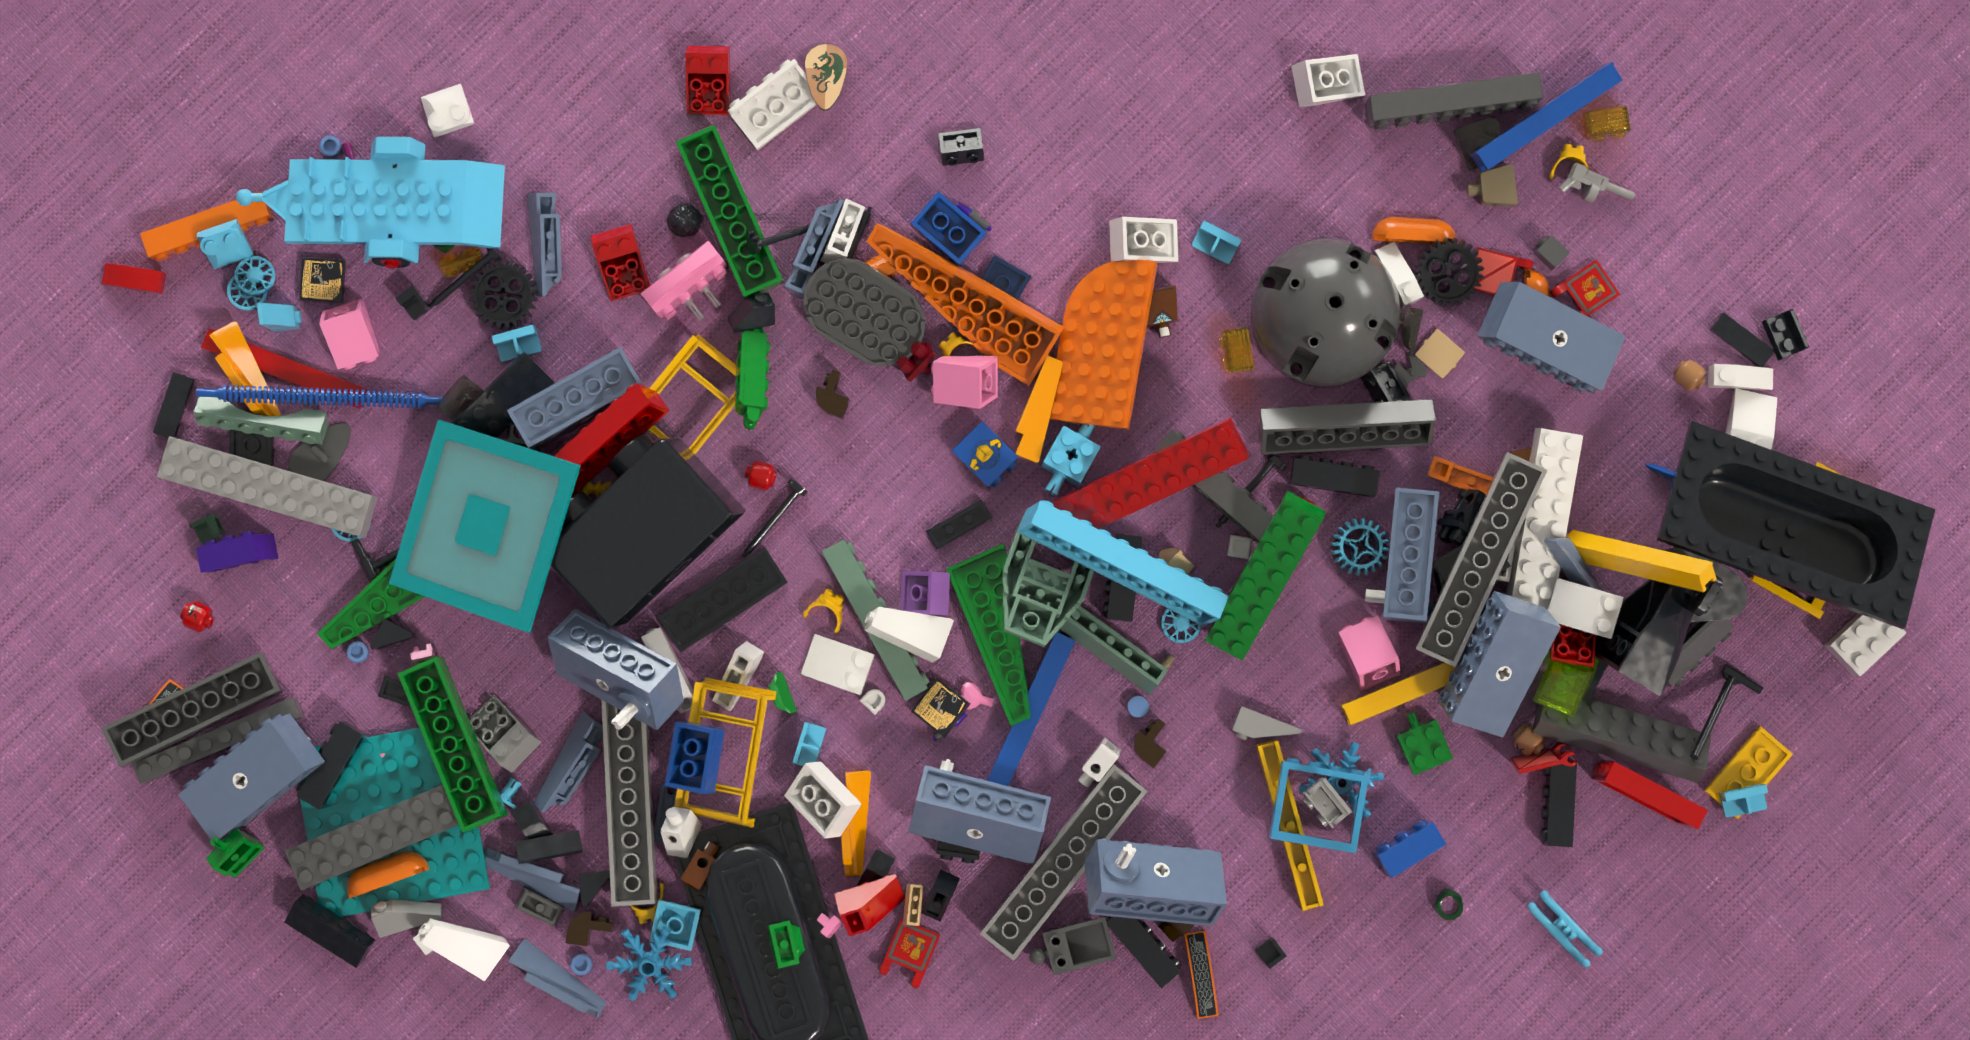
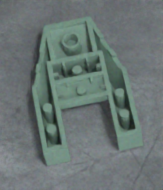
M1022 516L1003 567L1004 631L1045 647L1084 601L1094 571L1072 561L1069 572L1065 573L1030 559L1036 541L1017 532L1023 519Z

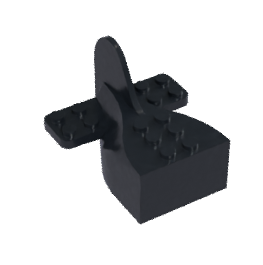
M1672 547L1665 551L1712 562L1716 580L1714 582L1709 581L1705 585L1706 591L1700 592L1649 579L1622 601L1612 638L1609 639L1596 635L1595 656L1659 696L1666 687L1678 662L1689 624L1691 622L1732 619L1744 610L1748 600L1747 588L1743 580L1735 572L1718 562L1677 547Z

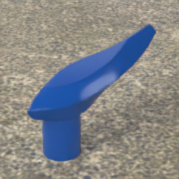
M1646 463L1645 466L1664 478L1671 479L1669 490H1671L1676 472L1658 465Z

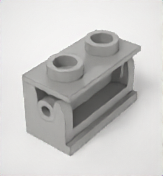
M1324 777L1302 793L1306 797L1303 801L1310 810L1315 808L1319 813L1317 819L1324 827L1328 825L1330 828H1333V825L1338 824L1352 813L1351 809Z

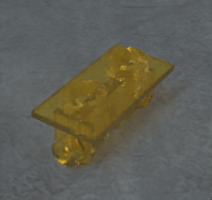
M474 246L461 251L462 258L460 259L457 253L443 256L439 260V267L445 278L454 277L466 272L482 259L480 247L476 248Z

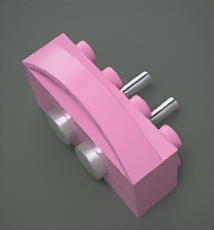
M707 241L692 254L687 253L676 262V266L673 269L668 268L656 278L657 281L644 290L641 295L660 318L665 317L667 320L672 318L677 313L675 307L682 304L690 309L698 321H701L704 315L693 303L694 298L691 295L698 290L701 294L704 293L715 308L718 307L717 304L720 306L721 303L709 289L710 284L708 282L714 277L717 281L722 279L727 274L725 268L728 266L710 242Z

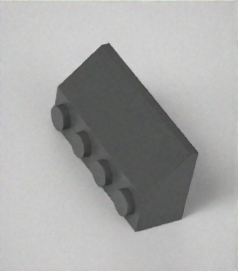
M1729 619L1700 621L1686 633L1678 662L1666 686L1672 687L1674 685L1676 687L1681 684L1685 679L1684 675L1689 670L1691 672L1694 671L1701 664L1699 661L1704 656L1708 657L1716 650L1714 646L1721 641L1723 643L1731 636L1730 631L1734 627Z

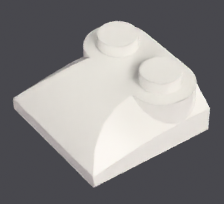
M461 84L421 97L428 125L434 137L475 124Z

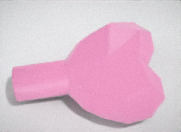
M966 682L962 685L961 696L971 703L967 710L975 708L979 704L992 707L994 699L982 696L980 689L975 684Z

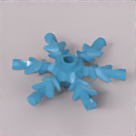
M1351 742L1349 752L1345 749L1343 750L1344 761L1340 760L1343 766L1342 772L1350 773V769L1356 767L1353 763L1361 758L1360 755H1356L1360 744ZM1318 748L1311 751V754L1318 761L1316 763H1321V768L1329 769L1330 765L1334 766V761L1330 764L1328 752L1323 756ZM1370 768L1363 775L1369 776L1367 786L1374 787L1373 781H1382L1384 776L1383 772L1371 774L1372 769ZM1329 776L1327 781L1340 797H1348L1347 804L1349 805L1352 802V811L1355 814L1358 793H1354L1353 787L1357 784L1360 785V781L1344 779L1346 782L1345 786L1339 787L1338 781L1343 778ZM1308 779L1309 785L1298 786L1299 794L1305 792L1317 781ZM1364 805L1362 816L1366 819L1372 813Z
M664 926L659 937L653 934L654 944L650 943L652 950L647 952L643 950L644 943L640 945L639 935H636L634 938L628 928L621 932L623 938L627 940L623 945L633 949L630 953L637 954L638 958L633 961L627 957L626 961L623 958L616 957L618 962H606V969H618V974L623 973L627 969L629 973L633 968L639 970V975L632 977L636 980L627 985L628 987H633L628 995L630 1000L635 1001L639 991L643 994L645 993L644 983L649 985L646 978L650 976L655 977L654 985L656 983L659 984L660 993L665 990L670 999L677 996V992L671 987V985H675V982L666 978L669 975L661 974V968L666 967L671 971V967L682 971V965L692 966V957L680 959V953L671 959L670 954L665 959L659 957V952L666 951L662 947L671 943L670 940H666L671 931L668 927Z

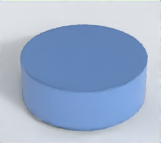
M326 136L320 141L319 148L326 157L334 158L341 153L342 144L335 136Z
M352 642L347 648V657L352 662L361 663L368 658L369 648L363 642Z
M1134 696L1129 700L1127 709L1132 716L1143 717L1149 710V704L1144 697Z
M585 953L575 955L570 963L571 970L577 975L589 973L593 966L591 957Z

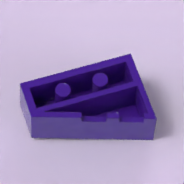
M253 531L240 533L241 537L235 538V535L222 537V542H217V540L205 541L204 546L196 548L200 572H216L249 563H259L258 561L278 559L274 534H253Z

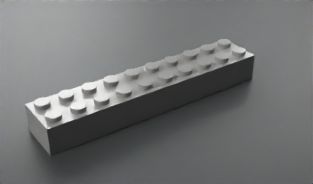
M170 436L157 477L364 538H366L378 497Z
M1509 452L1505 453L1415 646L1416 650L1456 667L1547 473L1546 469Z
M601 699L611 906L658 903L649 726L632 717L622 729H616L611 721L621 710Z
M1113 764L980 931V935L1014 961L1084 873L1085 860L1096 840H1110L1147 793V790Z

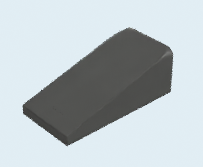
M523 887L514 904L516 909L553 927L564 908L526 887Z

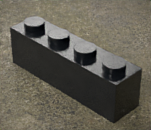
M1299 455L1298 458L1293 459L1289 485L1375 497L1380 471L1374 470L1375 467L1370 465H1362V468L1353 467L1354 463L1341 462L1338 465L1332 464L1330 459L1320 458L1319 461H1312L1310 456Z
M1116 534V539H1123L1129 542L1131 547L1141 549V536ZM1107 580L1105 593H1109L1108 602H1104L1103 614L1107 615L1106 619L1132 622L1136 592L1113 580Z
M346 721L334 724L329 733L332 736L328 743L325 741L319 750L325 762L310 773L306 780L303 779L297 788L299 793L296 797L317 809L324 808L366 736V733Z
M1577 761L1574 766L1560 764L1543 768V775L1546 776V785H1543L1542 788L1545 806H1542L1541 809L1544 828L1540 830V840L1543 841V845L1573 847Z
M304 894L293 904L284 921L293 929L355 968L364 961L375 942V939L366 932L356 928L347 920L337 916L331 910Z
M1113 916L1106 919L1110 929L1161 989L1181 972L1178 968L1181 964L1173 955L1169 957L1164 952L1167 947L1159 938L1156 941L1150 935L1153 931L1145 922L1141 925L1137 919Z

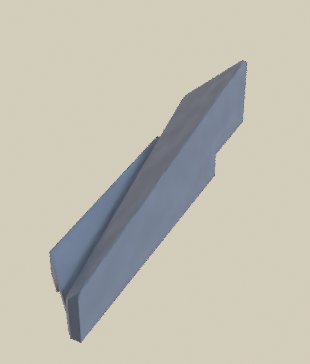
M528 193L534 276L537 282L535 288L539 290L536 296H546L549 289L562 278L560 214H554L556 193Z
M842 199L830 205H823L817 208L793 263L795 269L784 287L801 299L804 297V291L809 279L817 269L844 202Z
M1545 538L1544 542L1570 582L1604 591L1596 582L1570 538Z
M584 711L581 712L534 802V805L543 813L546 812L548 807L556 804L562 806L568 802L601 751L596 744L603 737V723Z
M487 848L485 862L488 868L572 912L576 910L581 896L580 888L564 883V873L532 862L518 864L517 857Z
M527 939L520 943L509 960L510 963L527 971L524 981L581 1012H588L599 1018L606 1005V1001Z

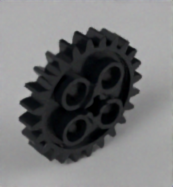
M1447 237L1444 238V243L1442 244L1437 239L1435 247L1429 243L1430 250H1422L1424 258L1417 257L1421 265L1414 266L1416 270L1420 271L1415 273L1414 276L1420 279L1417 282L1419 286H1423L1421 288L1422 293L1428 292L1426 294L1427 300L1434 297V304L1441 300L1442 306H1445L1447 301H1449L1451 306H1454L1455 300L1462 304L1463 297L1470 300L1468 294L1470 292L1476 294L1474 286L1481 287L1477 280L1484 278L1479 273V271L1484 270V267L1478 265L1483 260L1481 257L1475 258L1478 255V251H1471L1473 248L1471 244L1465 247L1463 239L1457 244L1455 237H1453L1451 243H1449ZM1460 254L1461 257L1458 262L1453 263L1450 261L1452 255ZM1440 262L1441 265L1438 270L1433 271L1430 269L1432 263ZM1448 268L1452 270L1450 276L1446 274ZM1462 273H1467V279L1464 282H1459L1458 276ZM1442 281H1447V287L1439 290L1438 284Z
M498 261L497 267L489 263L490 270L483 267V275L475 274L479 279L478 282L471 281L476 286L475 289H469L474 294L469 300L476 302L471 308L473 310L479 309L475 315L477 317L483 316V323L490 320L489 326L492 328L496 323L499 330L502 329L503 324H505L508 330H510L511 323L515 327H519L518 321L521 320L523 323H526L524 316L532 317L529 310L537 309L532 304L539 301L538 298L533 296L539 290L532 288L537 282L529 281L533 275L531 273L524 275L526 268L522 267L518 270V263H515L513 267H511L510 261H506L505 266H503L501 261ZM498 278L500 280L499 286L492 289L490 282L492 279ZM515 281H520V289L517 291H512V283ZM505 290L509 295H522L523 298L504 297L503 300L498 295H486L485 293L490 291L503 294ZM496 299L497 306L494 309H488L487 303L489 300ZM512 302L518 303V308L515 312H509L508 306Z

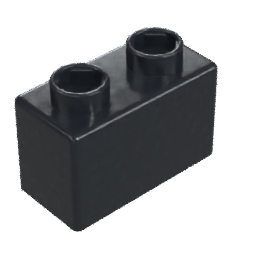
M646 433L638 435L625 445L609 462V469L618 479L595 501H592L583 491L571 497L551 567L608 629L628 623L746 512L741 504L679 438L660 439L655 443Z

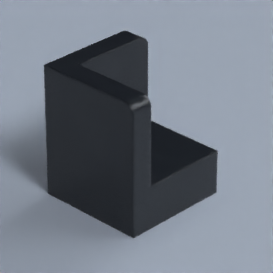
M411 286L395 298L413 320H417L431 309L414 286Z
M1273 937L1255 949L1269 969L1287 957Z

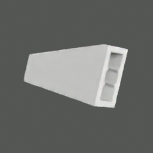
M878 607L867 614L865 618L867 625L864 631L933 663L942 654L954 620Z
M661 628L648 630L646 635L641 637L645 647L677 664L684 702L677 710L682 714L691 709L694 691L665 632Z
M431 918L421 926L418 932V938L423 945L484 981L510 946L502 936Z

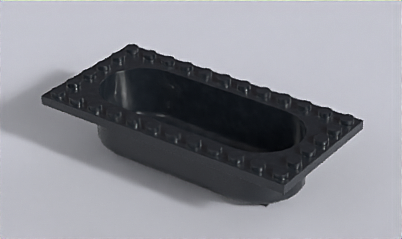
M1692 421L1688 426L1657 541L1904 629L1907 625L1935 509Z
M791 802L749 815L748 817L755 819L754 827L728 822L700 831L688 857L674 856L680 877H682L696 851L700 850L703 852L708 841L719 847L714 857L716 860L710 866L706 884L701 893L684 884L683 886L690 907L701 909L697 930L732 1039L869 1040L836 935L834 933L831 938H827L820 932L824 926L817 921L818 917L822 913L829 918L830 916L795 808ZM701 861L698 866L705 868L707 862ZM790 920L792 925L800 927L805 951L799 957V964L777 969L769 942L767 925Z

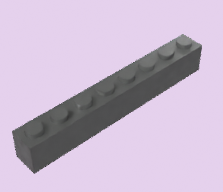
M291 697L133 763L132 765L139 783L151 782L230 749L237 743L241 744L245 741L244 737L247 734L260 729L259 725L268 718L272 719L278 714L284 716L290 713L295 721L304 718L305 715L298 698Z

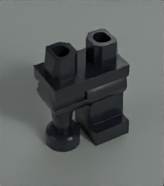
M1460 489L1457 495L1460 500L1454 509L1446 510L1443 518H1439L1436 523L1441 526L1437 535L1438 538L1446 543L1453 541L1459 545L1463 544L1486 496L1480 490Z

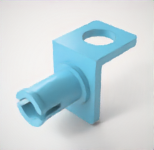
M510 777V780L499 794L504 803L516 809L518 807L512 804V798L522 784Z

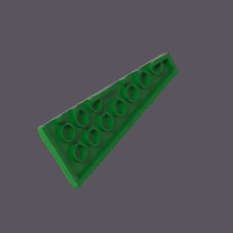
M1002 543L946 568V570L950 573V580L1010 726H1014L1032 718L1020 637L1004 631L1003 567L1007 557V550L1005 544Z
M396 559L317 633L330 649L340 646L379 624L384 619H388L425 598V596L389 584Z

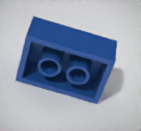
M939 191L911 222V227L960 267L987 237V232Z
M688 721L675 722L665 786L700 794L715 793L725 729Z
M1421 819L1412 825L1413 829L1405 832L1403 830L1394 836L1395 840L1387 843L1385 841L1375 847L1377 851L1372 854L1386 876L1393 878L1447 845L1434 822Z

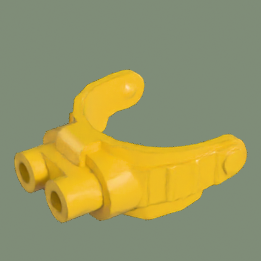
M1564 144L1559 159L1554 163L1549 173V178L1553 179L1556 166L1563 160L1576 161L1586 166L1589 170L1585 161L1586 155L1583 154L1584 146L1577 145L1576 148H1572L1571 144Z
M952 332L947 337L949 340L947 342L945 340L942 341L938 346L943 351L942 354L944 356H951L955 348L962 345L973 346L974 344L964 340L961 336L958 337Z
M826 589L824 594H821L804 611L803 618H806L809 610L815 606L828 607L837 617V627L834 633H838L842 623V602L844 596L840 594L834 595L832 590Z
M661 882L659 886L661 891L660 900H663L665 887ZM657 904L650 908L629 905L634 910L635 916H638L639 924L647 923L648 919L654 922Z

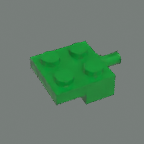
M1415 712L1406 715L1411 727L1407 731L1395 735L1413 775L1453 759L1437 719L1419 724Z
M235 828L223 841L217 837H213L214 840L211 839L210 844L216 848L205 859L213 870L224 876L230 875L236 878L264 850L265 846L262 842Z

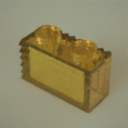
M1627 105L1584 112L1582 114V121L1586 140L1592 139V142H1600L1609 136H1613V139L1626 137V134L1631 131Z
M1248 327L1222 331V336L1218 337L1220 349H1224L1225 357L1222 358L1223 370H1227L1228 375L1253 371L1254 363Z

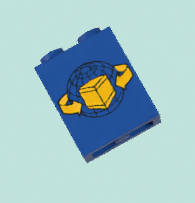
M983 421L952 450V453L987 488L991 485L995 488L1003 480L1001 475L1006 470L1010 473L1018 465L1016 462L1018 456Z

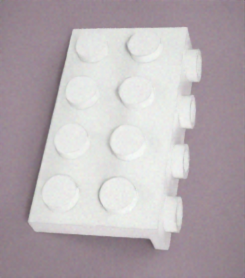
M795 59L782 63L779 71L775 74H768L762 80L763 83L761 85L751 87L743 99L740 100L738 98L729 105V115L757 150L816 106L809 90L806 74Z

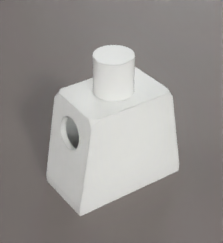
M1104 737L1082 767L1084 773L1078 779L1079 782L1086 787H1089L1094 780L1099 782L1118 759L1121 749ZM1098 764L1100 768L1097 769L1093 765Z
M672 807L666 811V819L661 828V835L668 855L688 857L702 826L691 810Z

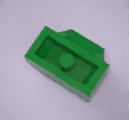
M783 671L776 673L768 687L769 690L777 691L776 698L773 700L775 707L788 714L797 712Z
M790 920L767 925L769 942L777 969L799 964V957L805 951L800 927L792 925Z

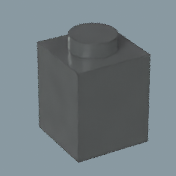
M1552 235L1547 239L1543 237L1535 245L1538 249L1534 252L1551 271L1570 253Z

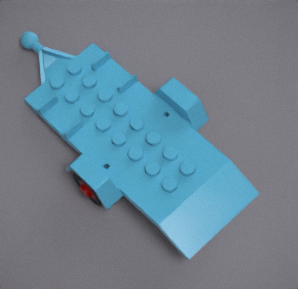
M375 137L371 143L370 160H351L348 157H345V160H317L313 157H310V159H290L289 180L263 193H252L248 189H241L236 194V201L242 206H248L252 202H264L286 221L284 236L286 244H364L363 263H368L372 258V262L379 266L391 269L409 266L411 262L418 263L419 245H468L500 248L505 165L468 160H425L426 144L411 137Z

